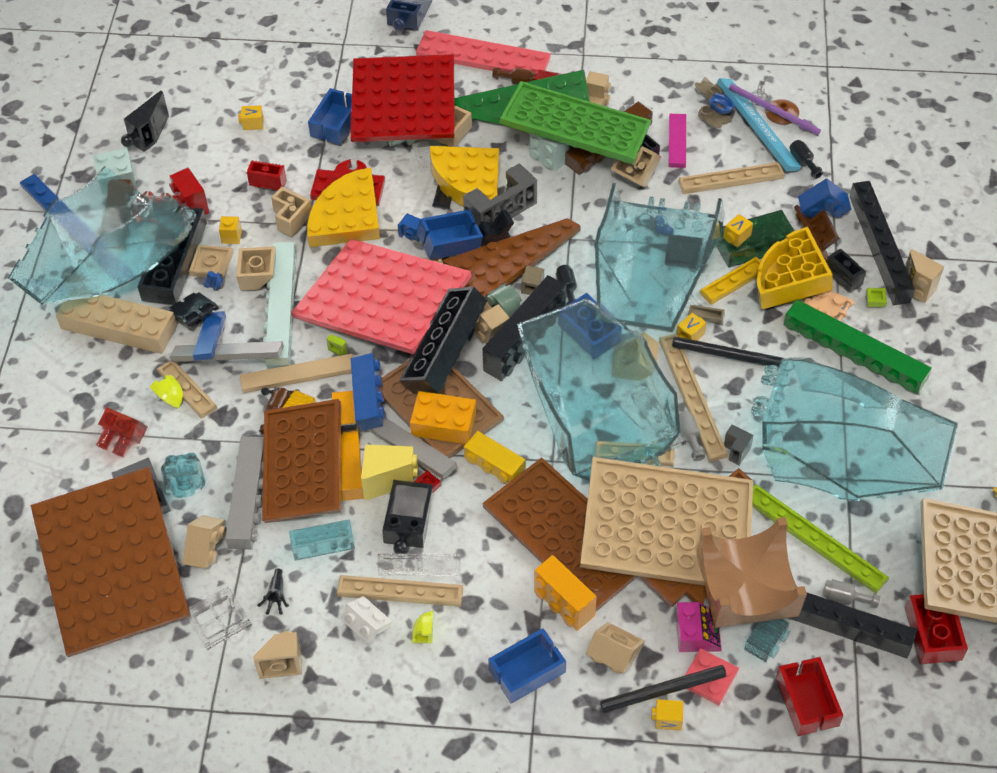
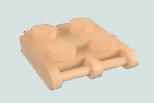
M828 291L809 296L804 300V303L835 319L839 316L837 320L841 321L842 318L846 317L849 307H852L854 301L836 292Z

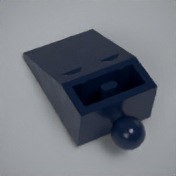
M390 0L386 8L387 25L393 26L397 31H402L404 28L418 30L432 0Z

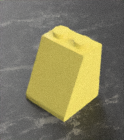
M365 445L361 474L364 500H370L391 493L393 480L414 482V478L418 477L419 466L417 465L418 456L414 454L413 446Z

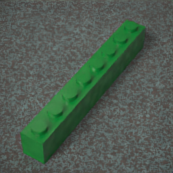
M796 299L785 315L783 325L790 330H794L806 338L812 339L823 347H827L839 355L845 356L856 364L862 365L874 373H878L909 391L918 394L929 378L932 367Z

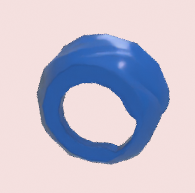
M715 93L711 99L709 98L710 107L717 113L727 114L734 108L733 101L723 94ZM714 103L722 105L724 109L717 107Z

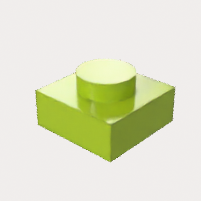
M867 288V307H886V288Z
M332 334L327 337L329 351L339 356L348 353L347 343L343 338Z

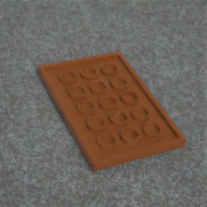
M333 399L265 410L262 521L270 523L341 512L340 400Z

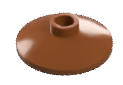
M777 99L770 102L782 110L799 117V109L793 102L785 99ZM765 109L767 118L773 123L780 125L792 123Z

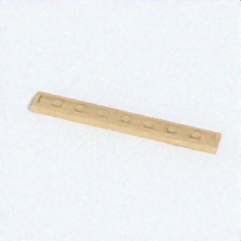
M678 334L659 337L660 346L687 411L694 416L700 430L699 440L708 461L713 462L728 458V452L684 349L672 347L673 338L675 336L678 337Z

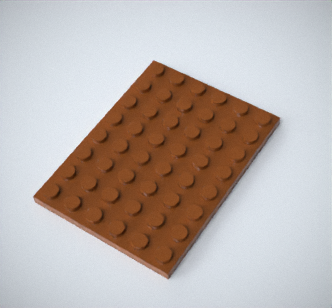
M149 467L30 505L67 657L191 616Z

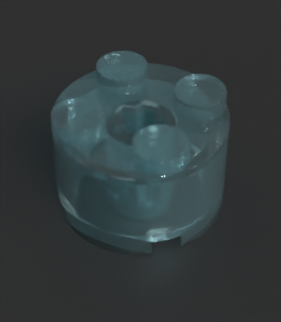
M195 453L177 456L169 455L161 466V474L166 492L168 494L171 493L173 497L184 498L195 494V490L199 487L201 490L205 486L206 481L201 463Z

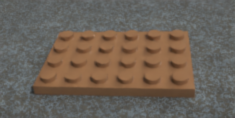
M409 359L382 377L383 386H380V391L383 393L384 402L410 427V420L418 394H413L399 381L410 361ZM453 366L452 372L448 375L444 387L439 394L476 399L477 413L471 438L477 431L485 434L504 421V416ZM419 437L423 442L449 458L462 450L465 445Z

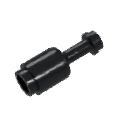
M801 140L792 142L789 147L792 156L801 166H808L812 177L815 179L820 178L823 175L822 168L817 167L813 163L814 154L806 143Z
M561 265L556 269L555 275L558 281L566 284L568 298L566 305L576 300L573 291L576 290L577 283L573 269L569 265Z

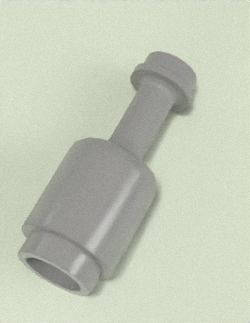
M681 412L676 416V425L683 441L690 442L693 450L691 455L694 460H702L705 458V451L700 449L697 441L700 436V430L696 420L690 412Z
M834 579L832 581L826 580L823 596L827 597V599L847 605L856 600L871 604V608H878L880 596L876 595V593L873 596L855 591L853 584Z

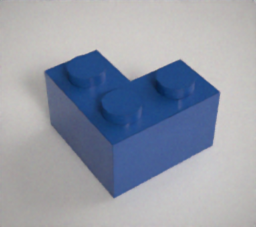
M827 178L798 196L801 212L810 219L822 210L829 212L836 218L852 210L848 193Z

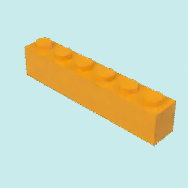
M353 391L333 392L332 400L339 399L341 402L342 425L356 423ZM358 425L357 431L343 432L341 435V501L364 499L361 482L362 467Z

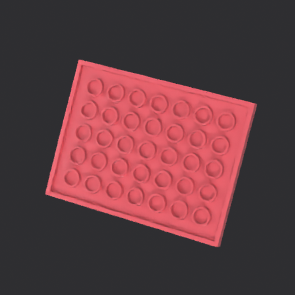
M350 239L291 314L293 318L414 354L447 290L465 287L472 275L471 271Z

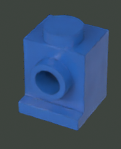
M407 213L398 224L399 237L406 236L408 239L419 242L420 239L416 232L420 219Z

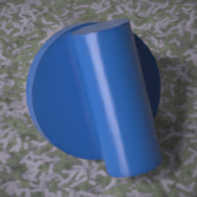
M209 271L203 283L204 287H211L215 291L217 287L221 288L223 277H220L221 273L217 272L216 274L213 271Z

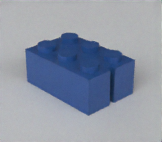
M329 88L308 121L311 137L321 140L326 138L328 142L338 145L342 144L351 130L352 94L346 93L347 107H345L344 92Z
M470 210L421 218L416 232L422 245H424L429 260L462 254L480 248L483 235L478 225H475L476 221Z
M544 628L488 658V669L497 684H501V690L511 704L566 673V660L556 646L553 647L554 643Z

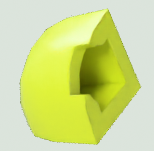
M172 375L164 376L166 379L160 382L156 380L149 386L163 401L179 409L182 403L183 391L179 382Z
M433 611L423 613L416 619L412 630V643H433Z

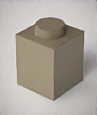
M526 266L521 280L522 294L530 295L544 280L545 269L536 266Z

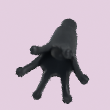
M279 568L274 570V576L271 579L267 594L257 604L258 607H261L268 599L266 615H269L274 602L278 605L280 615L283 614L281 601L285 607L289 606L283 595V571Z

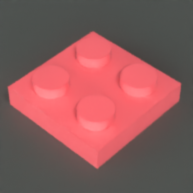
M700 648L685 675L723 665L726 670V677L687 689L720 706L739 668Z

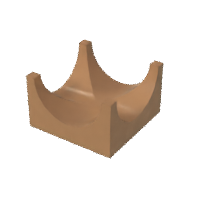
M786 517L777 518L770 528L759 534L741 539L719 538L712 534L710 527L702 528L697 555L715 628L799 616L807 593L805 586L797 587L790 569L786 543L788 526Z

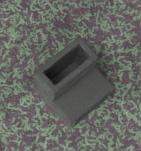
M731 424L726 432L724 445L730 449L729 461L740 466L751 449L754 435Z

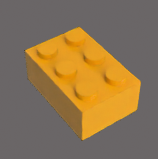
M418 391L410 420L411 434L421 438L466 444L471 438L476 418V399Z
M552 555L534 570V592L536 596L544 599L554 613H559L567 626L573 627L578 631L595 617L597 596L555 556Z

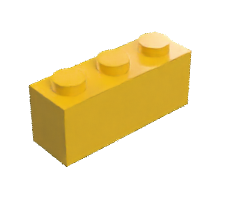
M479 431L464 445L465 459L469 463L481 467L484 472L496 476L502 483L508 484L526 470V459Z

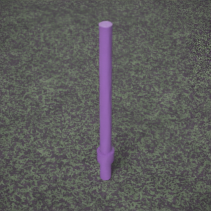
M732 83L729 86V90L798 125L800 129L808 130L817 136L820 134L821 129L811 125L806 119L802 120Z

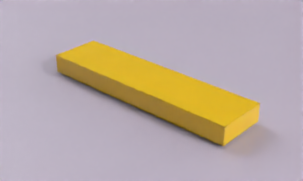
M754 257L700 289V295L710 305L716 303L756 279L761 260Z

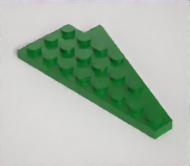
M584 69L525 82L590 102ZM519 84L455 98V106L471 112L473 120L502 125L499 124L500 118Z

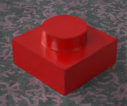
M428 470L414 481L417 483L433 484L432 493L441 486V481Z

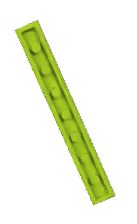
M757 484L753 486L752 507L774 523L777 518L786 517L788 524L787 532L873 593L877 594L888 582L889 577Z

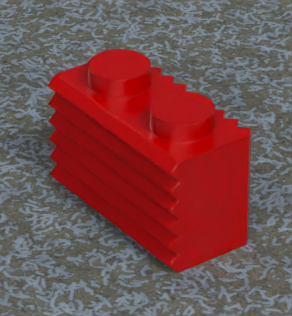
M252 160L246 172L249 186H256L258 188L279 190L285 186L287 181L285 167L280 164Z

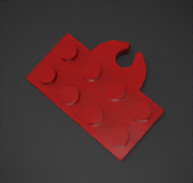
M351 159L339 163L334 171L317 169L310 199L317 200L321 193L334 181L346 174L366 169L367 166L357 160V168L351 170L349 168L352 164ZM372 174L376 206H379L384 189L385 176Z

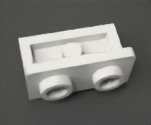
M364 596L348 603L341 617V620L369 645L374 642L377 634L389 629L393 622Z

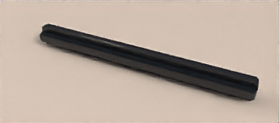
M676 336L672 342V347L775 368H783L785 361L783 357Z
M719 665L600 701L601 709L606 713L726 677V670L723 665Z

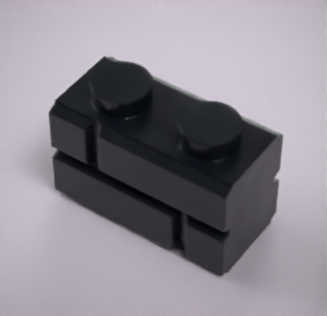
M839 249L827 257V265L832 276L849 292L862 286L867 271L859 266L846 252Z

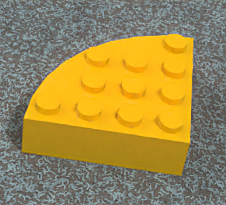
M430 146L431 173L437 185L440 186V190L447 197L451 196L454 202L464 207L463 196L476 188L490 200L497 196L499 148Z
M371 168L346 174L334 181L321 193L315 201L308 219L307 238L309 247L347 243L350 239L358 241L380 239Z
M808 227L786 235V239L781 242L777 241L764 254L759 264L757 275L758 300L761 310L833 290L832 273Z

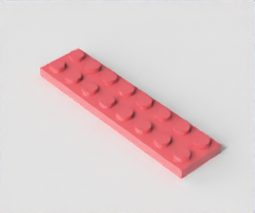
M425 30L416 50V56L454 54V64L490 71L499 67L501 71L513 72L514 68H521L538 73V70L546 71L551 58V53L428 30Z

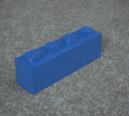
M373 353L350 358L355 422L361 431L382 427L385 411L381 403L384 402V396L382 391H380V386H383L382 378L379 375V371H381L380 361L375 359Z

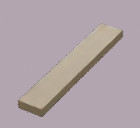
M776 162L679 177L678 182L682 194L784 179L785 174L781 164Z
M352 354L240 374L242 392L248 393L259 391L265 387L269 389L352 373L350 358L353 357Z
M340 575L337 597L361 598L364 596L366 599L461 607L463 585Z

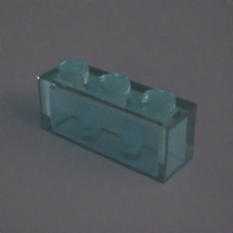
M350 519L289 531L295 561L355 549Z

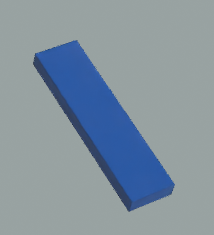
M225 311L212 312L211 315L205 317L193 352L194 360L213 359L226 319Z

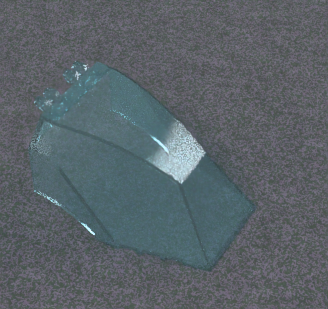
M104 166L92 180L76 192L59 200L57 198L54 199L43 215L45 220L40 229H35L34 232L37 234L31 245H26L25 248L28 249L22 260L18 259L8 279L41 305L99 296L128 284L159 264L188 236L189 231L192 229L189 223L194 221L197 214L186 206H183L176 213L175 211L179 204L176 199L174 200L171 196L167 195L161 201L155 196L149 199Z
M612 183L608 203L601 224L598 227L594 244L597 320L673 333L722 233L725 218L722 198H718L715 214L700 212L701 203H696L694 211H689L690 202L684 203L683 210L664 207L665 198L660 199L659 206H653L655 199L651 196L648 205L624 202L621 200L616 183Z
M587 298L517 324L532 379L563 461L572 475L590 481L593 457L648 465L646 461L650 460L653 466L661 467L657 457L665 454L680 434L677 392L659 368L648 347L647 341L637 330L632 331L626 326V323L618 322L612 314L607 315L601 310V307ZM597 441L607 442L604 444L597 445Z
M809 357L782 359L779 368L775 365L765 366L764 373L766 375L762 376L761 382L763 385L773 386L770 399L765 396L755 397L754 403L756 406L751 408L750 413L757 417H763L762 450L775 481L799 484L827 492L841 500L855 501L871 496L882 498V495L898 493V495H903V492L918 490V493L943 490L957 433V422L903 400L865 379L833 367L822 365Z

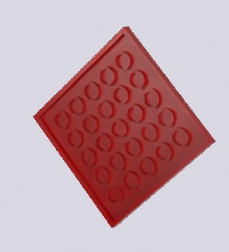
M454 54L353 58L351 142L455 138Z

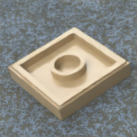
M198 244L189 269V275L206 278L208 272L213 271L216 274L217 272L221 273L220 277H223V280H225L234 253L233 248Z

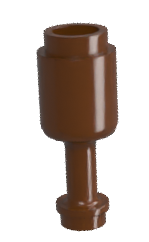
M497 67L493 69L492 77L499 79V77L509 78L516 85L521 81H534L536 72L521 68H514L513 72L501 71Z
M278 387L273 391L266 410L282 408L286 401H288V398H290L291 393L285 388ZM264 424L260 425L259 432L261 434H264Z

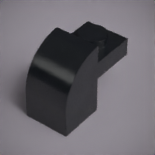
M501 210L493 223L481 221L478 226L483 235L480 247L486 246L490 242H498L511 237L508 231L513 226L514 221L507 210Z

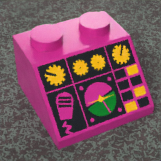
M677 602L676 625L679 652H699L700 648L707 652L722 651L720 627L715 628L710 607L700 602Z

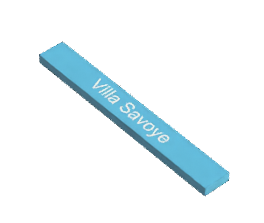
M719 78L717 81L719 87L733 101L734 106L786 171H799L801 168L800 164L749 100L729 90L731 83L736 85L733 80Z

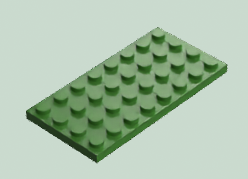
M521 81L503 112L499 124L535 134L542 138L555 140L559 143L568 144L575 148L588 150L592 153H598L608 158L634 164L650 127L651 120Z

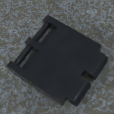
M193 292L183 298V302L179 301L169 307L171 309L169 311L174 312L175 319L186 328L195 325L197 320H202L211 315L213 310L219 309L215 302L200 292Z

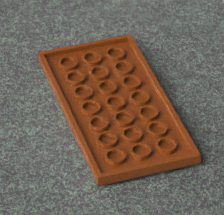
M542 457L483 502V508L541 563L545 562L552 555L555 556L597 596L596 611L638 577L635 575L580 568L587 498Z

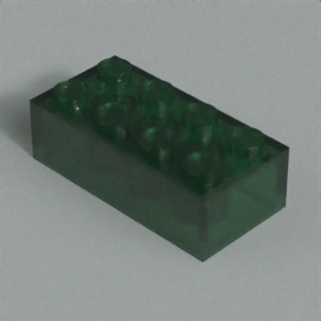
M783 210L748 219L753 223L751 236L738 247L723 238L725 225L716 228L714 243L728 268L744 264L754 257L762 259L773 244L777 241L781 242L786 239V235L794 232Z

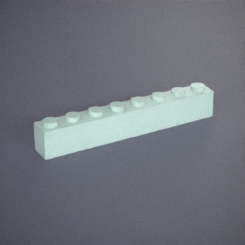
M277 242L272 245L276 248L274 277L267 282V287L270 291L266 293V301L269 303V306L265 307V316L268 318V321L264 322V330L267 336L263 337V342L283 341L284 348L279 358H262L263 363L266 362L267 369L288 366L291 362L293 315L291 312L294 307L296 248L294 242Z

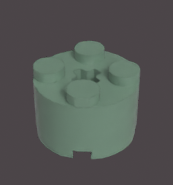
M504 283L486 294L485 298L492 308L499 304L510 318L521 306L520 302L522 299L511 285L506 286L507 283Z

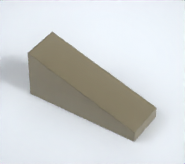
M690 304L688 316L694 313L704 321L723 326L725 318L724 309Z

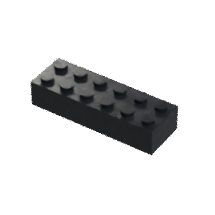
M176 205L168 206L137 286L141 301L170 305L178 302L197 246L201 241L207 224L204 209Z
M549 275L545 277L482 348L484 372L501 382L506 376H510L517 363L520 364L524 355L528 351L530 352L537 340L542 339L546 330L554 325L558 317V311L567 306L566 284Z
M475 287L447 290L430 322L426 334L399 380L413 394H418V391L439 394L443 389L448 375L452 372L460 352L467 343L468 337L476 326V322L488 301Z

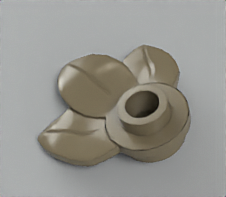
M706 77L703 78L701 83H695L697 90L705 94L708 99H711L715 93L724 94L717 83L714 85Z
M716 105L717 107L724 109L722 105ZM703 106L698 112L700 119L715 128H721L722 124H727L732 120V117L717 113L710 106Z

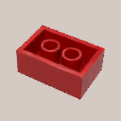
M924 594L910 595L905 610L910 627L917 629L914 643L920 665L962 661L968 646L959 616L925 609Z

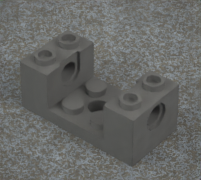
M519 163L506 171L507 188L504 193L490 200L476 188L463 196L464 210L471 211L476 221L475 225L477 224L478 226L481 221L493 223L501 210H507L511 218L537 204V179Z

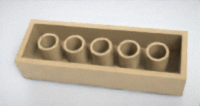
M71 288L56 314L59 326L63 330L163 354L177 327L174 312L76 288Z

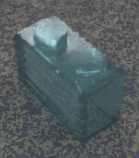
M784 619L759 622L746 641L745 651L766 663L770 657L774 659L780 649L778 647L781 641L785 642L791 631L788 630L790 623Z

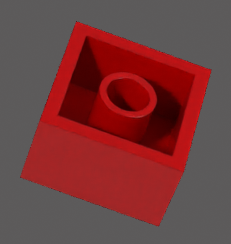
M189 167L169 175L171 180L169 186L174 193L172 198L176 205L204 209L205 215L210 213L204 189Z

